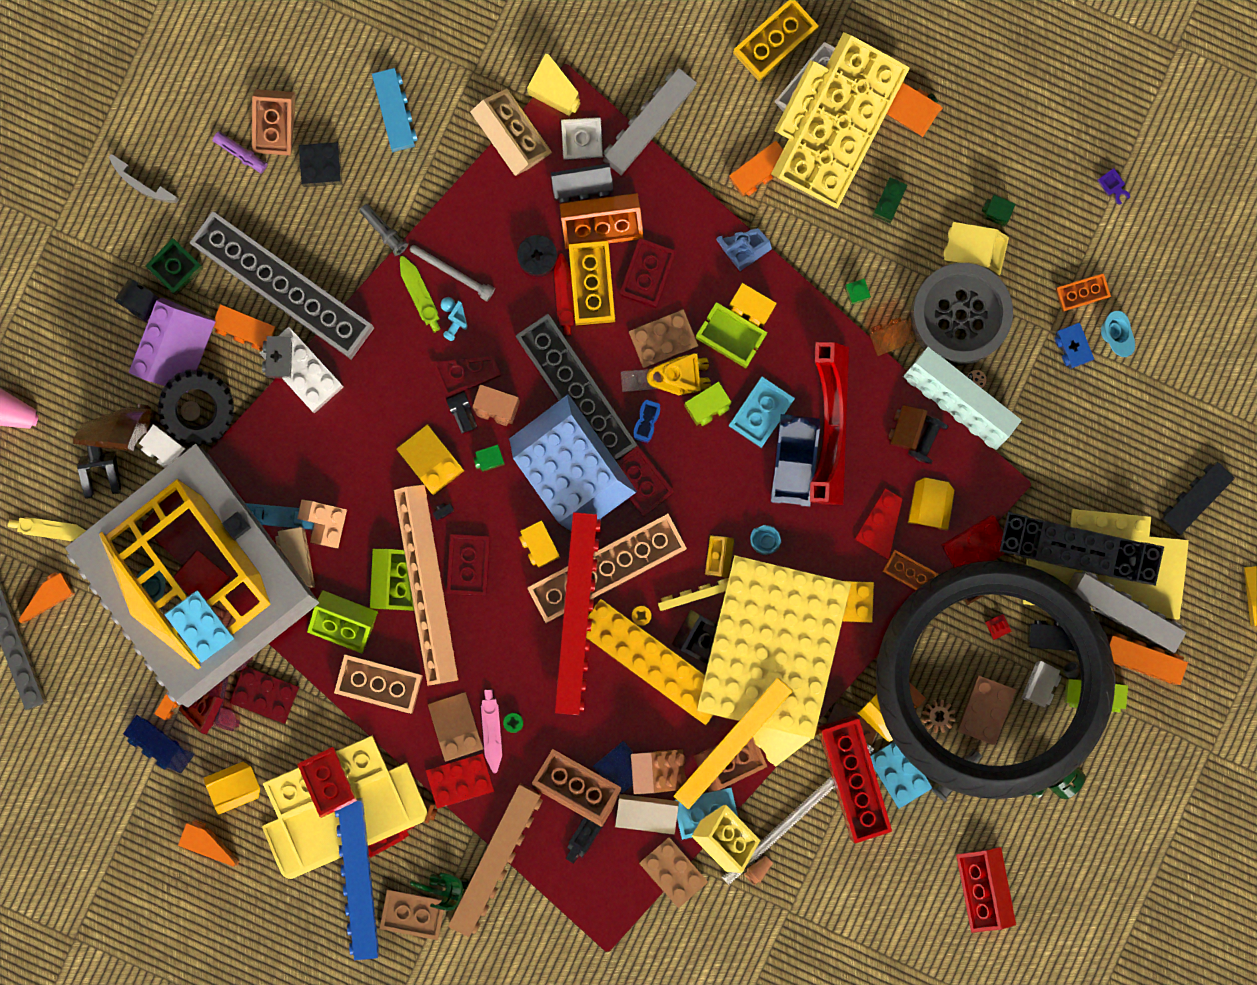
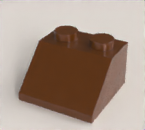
M905 405L901 409H897L894 420L897 421L896 427L891 428L888 439H891L890 444L914 451L917 447L927 410Z

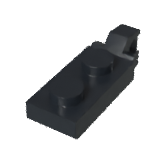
M584 817L569 841L570 844L567 848L570 849V852L565 859L574 864L579 856L583 858L603 826L601 827Z

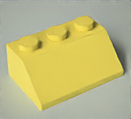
M727 805L721 806L703 818L692 835L726 872L743 873L760 842L756 835Z

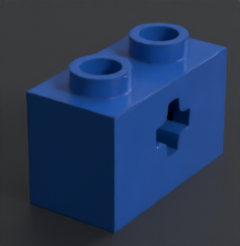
M1080 323L1056 332L1054 339L1057 347L1062 348L1064 353L1062 360L1065 366H1069L1072 369L1094 360ZM1071 342L1072 344H1077L1075 352L1068 347L1071 345Z

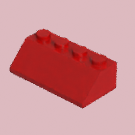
M987 848L956 854L971 933L1002 930L1016 926L1002 848Z

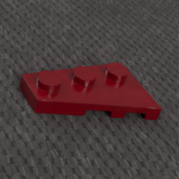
M203 695L189 707L181 704L178 710L200 733L207 735L209 729L214 724V718L224 699Z

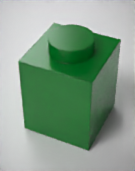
M865 278L845 285L850 305L871 298Z
M498 445L475 452L477 457L473 458L476 468H481L482 472L505 465Z

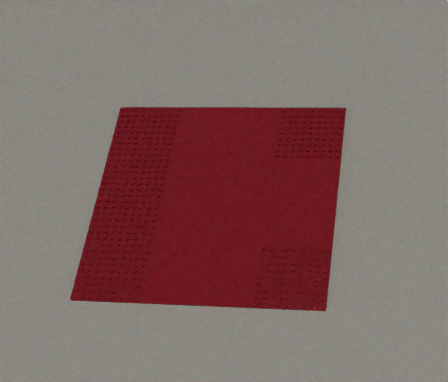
M564 64L560 70L579 93L580 105L576 113L572 112L568 116L534 97L522 109L552 153L528 170L515 176L491 143L402 240L408 243L406 250L398 256H395L392 251L344 303L346 307L374 327L354 357L349 359L317 335L306 345L342 384L343 388L317 412L313 413L282 378H276L208 452L245 503L300 508L301 500H307L346 509L338 548L310 543L313 530L305 529L315 587L308 588L317 600L323 590L367 608H370L373 549L404 550L394 490L424 485L398 452L397 448L428 425L462 467L464 472L436 494L432 495L425 486L457 669V681L427 686L415 611L372 609L378 611L363 654L308 633L314 608L272 640L269 645L369 736L373 735L375 742L400 765L408 762L412 775L431 793L432 790L426 770L482 753L485 758V751L482 749L445 762L428 704L466 692L484 747L481 706L482 700H485L484 690L492 689L493 699H496L499 708L502 758L497 773L492 772L485 758L494 792L446 806L488 845L519 784L522 783L534 789L532 782L552 749L621 787L619 794L673 801L677 800L674 795L678 790L634 794L631 754L683 749L685 775L688 780L698 768L694 755L718 745L739 722L713 715L706 725L592 641H590L589 651H585V659H588V670L583 671V679H587L586 691L581 693V699H585L584 712L580 711V715L555 713L564 614L545 623L528 587L568 567L571 531L557 522L514 461L509 438L558 402V399L516 339V335L547 314L550 315L562 335L563 327H560L557 319L554 269L543 277L528 275L519 265L517 252L519 245L526 238L533 235L545 236L555 245L557 259L559 254L562 253L570 266L569 249H565L560 203L555 201L551 173L606 164L603 161L605 154H603V158L564 160L561 120L601 118L602 152L610 144L614 146L618 141L616 139L617 135L622 130L626 131L630 126L628 124L630 120L568 64ZM651 140L622 175L610 167L613 192L607 197L638 193L644 240L676 251L658 305L654 307L619 294L639 239L608 243L615 322L576 325L574 320V326H571V336H564V338L633 439L634 427L640 419V408L643 402L649 400L660 404V414L658 420L654 423V433L648 443L636 439L634 441L674 490L671 496L644 517L629 498L601 518L600 532H596L595 538L599 539L598 550L669 514L687 549L593 598V609L602 599L633 622V610L638 606L647 607L651 612V620L648 624L639 627L706 675L708 664L679 650L672 645V642L690 610L718 624L726 591L660 611L658 603L662 602L661 598L672 595L674 599L680 597V592L690 589L692 593L700 591L699 587L703 585L717 586L719 585L718 581L727 578L705 575L710 535L734 539L730 572L734 556H739L840 581L874 582L872 622L842 621L819 716L820 720L878 656L884 634L892 618L907 598L916 591L883 573L882 571L888 559L854 540L885 488L902 498L890 557L893 551L896 550L939 575L954 568L942 544L991 515H994L999 522L1029 489L1031 482L995 449L987 446L983 439L978 435L972 434L969 428L957 422L950 413L942 410L935 401L925 397L916 386L910 385L907 379L903 377L907 372L903 366L773 249L739 271L719 245L716 238L722 236V238L735 236V233H746L751 229ZM598 195L590 196L591 199L606 198L598 197ZM579 198L571 199V202L579 201ZM412 245L419 247L481 285L489 284L495 288L494 293L488 302L483 300L476 290L410 251V247ZM535 252V256H533L532 258H536V260L539 261L540 256H542L543 254ZM401 256H404L417 268L437 309L439 317L437 322L440 330L433 332L430 324L426 325L425 321L422 320L403 281L400 270ZM742 283L777 303L764 327L759 326V328L767 332V335L758 350L753 349L756 353L747 368L696 339V335L703 323L706 321L709 324L707 317L716 302L732 311L729 308L730 303ZM446 297L452 298L455 301V306L458 301L462 303L467 323L466 330L461 327L458 328L453 341H449L443 335L453 323L448 319L451 312H446L441 308V301ZM684 309L698 347L643 368L629 331ZM816 342H835L849 347L843 505H824L811 502L809 507L800 506V504L771 502V491L780 421L762 448L729 427V425L761 377L765 378L795 398L784 415L820 418V433L815 466L816 473L823 446L825 415L822 383L815 364ZM690 354H697L698 358H707L708 362L703 364H709L707 370H699V378L708 377L710 382L703 384H711V386L717 382L720 383L731 401L729 410L720 416L718 413L713 415L712 421L704 426L701 424L696 426L684 404L704 390L685 395H676L652 387L647 381V373L651 368L674 358ZM493 356L501 375L480 385L519 398L520 403L513 424L508 423L507 426L496 423L495 418L489 417L486 420L476 415L473 404L480 386L477 385L464 391L477 428L462 434L455 416L450 411L446 396L431 362ZM659 372L653 374V378L657 382L661 380ZM903 405L927 410L926 416L937 418L949 426L947 430L939 429L927 457L933 460L932 464L920 462L908 455L909 450L890 444L891 439H888L891 428L896 427L897 423L894 417L897 409H901ZM924 421L917 447L914 451L918 450L929 426V423ZM498 445L505 465L484 472L481 471V468L477 469L473 459L477 457L475 452ZM923 478H930L949 482L953 487L954 497L948 530L908 523L915 483ZM176 489L159 506L167 517L180 507L184 501ZM443 503L446 505L451 504L454 512L437 521L433 515L436 512L435 508ZM187 509L152 537L182 565L197 549L226 573L229 578L216 593L238 577L237 572L190 509ZM155 510L142 524V529L146 532L160 522ZM542 521L560 558L539 568L537 565L533 566L528 556L531 552L528 547H523L519 537L522 536L520 531ZM262 525L275 544V536H279L278 531L294 529ZM762 525L774 527L781 537L779 549L769 555L757 553L753 549L750 540L754 528L756 529ZM450 534L490 537L486 596L446 594ZM244 582L240 583L225 596L241 616L260 602ZM344 655L423 675L413 714L335 694ZM517 713L522 717L523 727L520 731L511 733L504 728L503 721L508 714ZM762 748L760 750L767 767L723 788H732L736 810L745 803L776 768L774 764L768 761L766 753ZM706 789V790L703 792V794H704V793H709L708 789ZM542 793L540 799L543 801L538 811L534 809L531 815L534 819L529 828L525 827L522 833L525 837L520 846L516 845L513 851L516 855L510 865L605 952H610L664 892L639 863L668 837L671 838L690 861L698 855L703 847L693 837L682 840L678 820H676L675 834L615 827L619 802L618 795L605 825L583 858L579 856L573 864L565 859L570 852V849L567 847L584 817Z

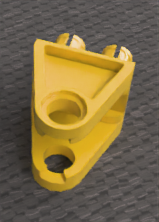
M697 354L674 358L651 368L647 373V381L652 387L676 395L706 390L711 384L703 383L710 382V379L708 377L699 378V370L708 369L709 364H703L707 363L708 359L698 358ZM655 372L660 373V382L654 380L653 374Z

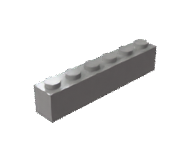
M678 68L675 73L673 71L669 73L665 79L667 83L663 87L659 86L654 91L653 95L655 97L651 102L647 100L643 104L640 115H634L628 123L630 125L626 131L622 130L617 135L616 139L618 141L614 146L610 144L603 152L605 154L603 161L606 164L610 163V167L620 175L627 170L695 89L697 82Z

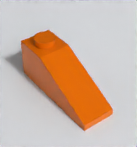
M54 572L46 577L47 581L41 585L19 618L20 623H26L75 594L64 573L58 574Z

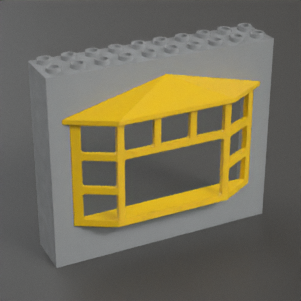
M197 444L193 445L65 547L69 553L67 555L68 559L80 568L78 572L82 578L87 579L91 583L89 588L95 595L98 594L101 597L100 603L102 606L112 612V620L117 625L120 624L124 629L122 630L123 635L128 640H132L135 644L133 646L134 650L138 655H142L146 659L144 664L147 668L157 674L155 679L162 687L165 686L168 692L166 694L173 702L176 701L178 705L182 704L186 707L191 706L320 603L210 455ZM177 489L184 503L166 517L159 503ZM153 508L160 522L146 534L142 535L135 522ZM187 509L191 510L238 574V577L207 600L210 606L221 601L236 619L227 628L233 635L234 640L202 663L182 641L176 629L171 626L160 611V608L176 595L182 601L187 596L148 544L149 539ZM238 511L251 529L234 540L222 523ZM130 527L137 541L119 554L112 540ZM142 546L155 564L139 578H136L124 559ZM161 571L172 586V590L155 603L142 584L156 572ZM242 582L248 586L260 601L243 616L236 611L225 597L226 594Z

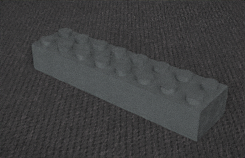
M549 314L516 335V339L558 401L569 394L615 461L637 447L636 442Z

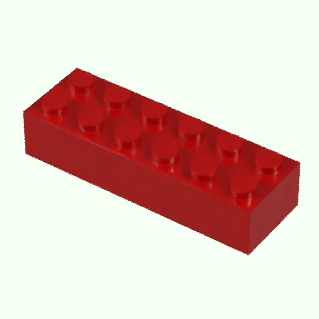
M854 715L817 727L850 840L856 844L892 832L859 718Z

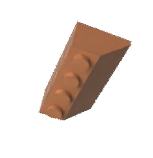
M552 749L532 782L534 789L601 827L611 813L621 790V787L554 749Z

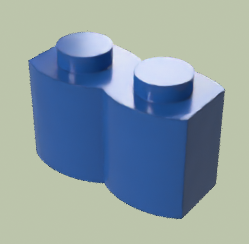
M649 400L643 402L640 408V419L634 427V439L645 443L651 440L654 433V423L658 420L660 414L659 403Z

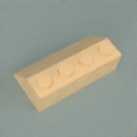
M508 89L483 99L470 111L515 176L528 170L552 153Z

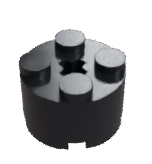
M533 235L526 238L519 245L517 258L521 269L525 273L534 277H543L554 269L557 262V251L550 239L541 235ZM535 252L543 254L542 256H540L539 261H537L536 258H532L533 256H535Z
M129 278L114 301L129 310L136 317L147 322L156 301L160 298L135 280Z

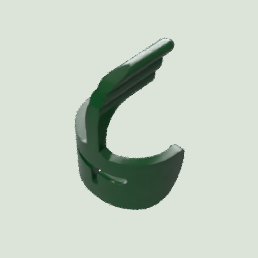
M1078 767L1070 775L1062 779L1059 784L1048 788L1059 798L1069 799L1082 788L1086 776Z
M440 872V876L446 881L445 891L415 881L410 882L411 886L443 896V900L439 904H430L432 908L451 911L458 906L462 897V882L459 878L450 874Z

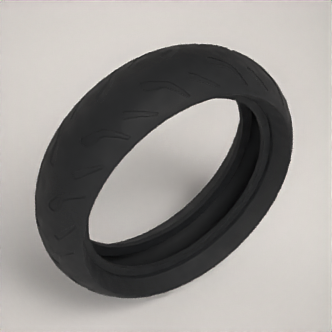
M1007 561L975 562L952 568L933 577L912 593L898 609L884 634L879 650L876 668L877 698L885 726L893 741L909 762L925 776L952 791L968 796L986 799L1016 798L1039 792L1058 783L1078 768L1091 754L1102 737L1112 711L1115 695L1114 660L1106 633L1098 618L1079 594L1053 575L1025 564ZM994 594L1016 597L1030 602L1047 612L1068 635L1080 665V699L1068 729L1049 750L1031 760L1018 764L1004 766L983 765L965 760L951 753L940 745L926 730L916 713L911 698L909 685L910 662L915 644L924 628L933 618L949 606L964 599L980 595Z

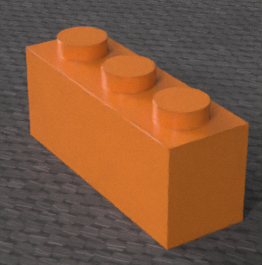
M777 141L729 175V180L742 197L746 194L751 196L758 190L757 186L763 183L765 185L774 178L771 173L783 151V148Z
M221 304L214 319L216 320L214 325L215 333L224 337L227 334L234 336V341L244 344L245 341L252 344V348L259 351L263 350V341H267V336H274L277 330L275 326Z

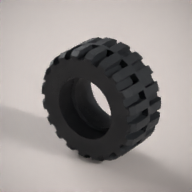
M189 369L178 373L171 380H168L160 393L158 414L161 424L168 435L170 434L174 440L183 442L188 446L190 444L201 446L206 443L208 445L213 443L214 440L221 438L222 434L230 427L234 416V402L229 387L220 377H217L210 371ZM192 389H200L207 392L215 403V411L212 418L200 426L185 423L177 411L180 397Z

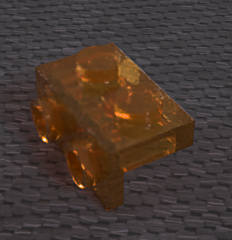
M897 317L890 320V324L886 326L879 324L871 328L872 331L868 332V336L871 338L877 356L915 342L906 319Z

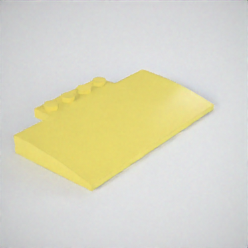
M843 32L826 67L815 61H809L774 131L789 140L771 175L838 209L910 68L852 35Z
M1071 509L1070 527L1164 546L1156 586L1098 574L1094 575L1098 577L1097 581L1108 582L1115 586L1114 591H1123L1132 596V601H1140L1149 606V611H1157L1165 615V618L1180 619L1189 540L1149 537L1151 517ZM1026 558V565L1053 575L1067 585L1075 572L1082 573L1080 570ZM1022 600V604L1034 605L1030 602Z

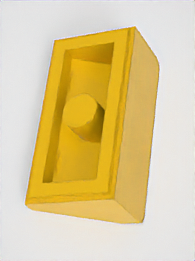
M710 535L705 575L729 577L734 544L733 538Z

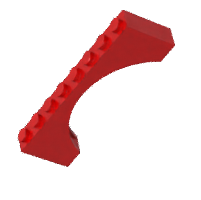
M816 342L815 364L822 383L825 418L821 457L817 471L810 482V502L824 505H843L849 347L835 342Z

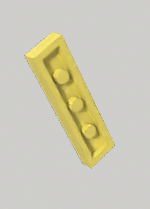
M729 578L718 581L719 585L711 587L710 584L700 586V591L692 593L691 589L680 592V597L674 599L672 595L661 598L662 602L658 603L659 609L663 611L725 592Z

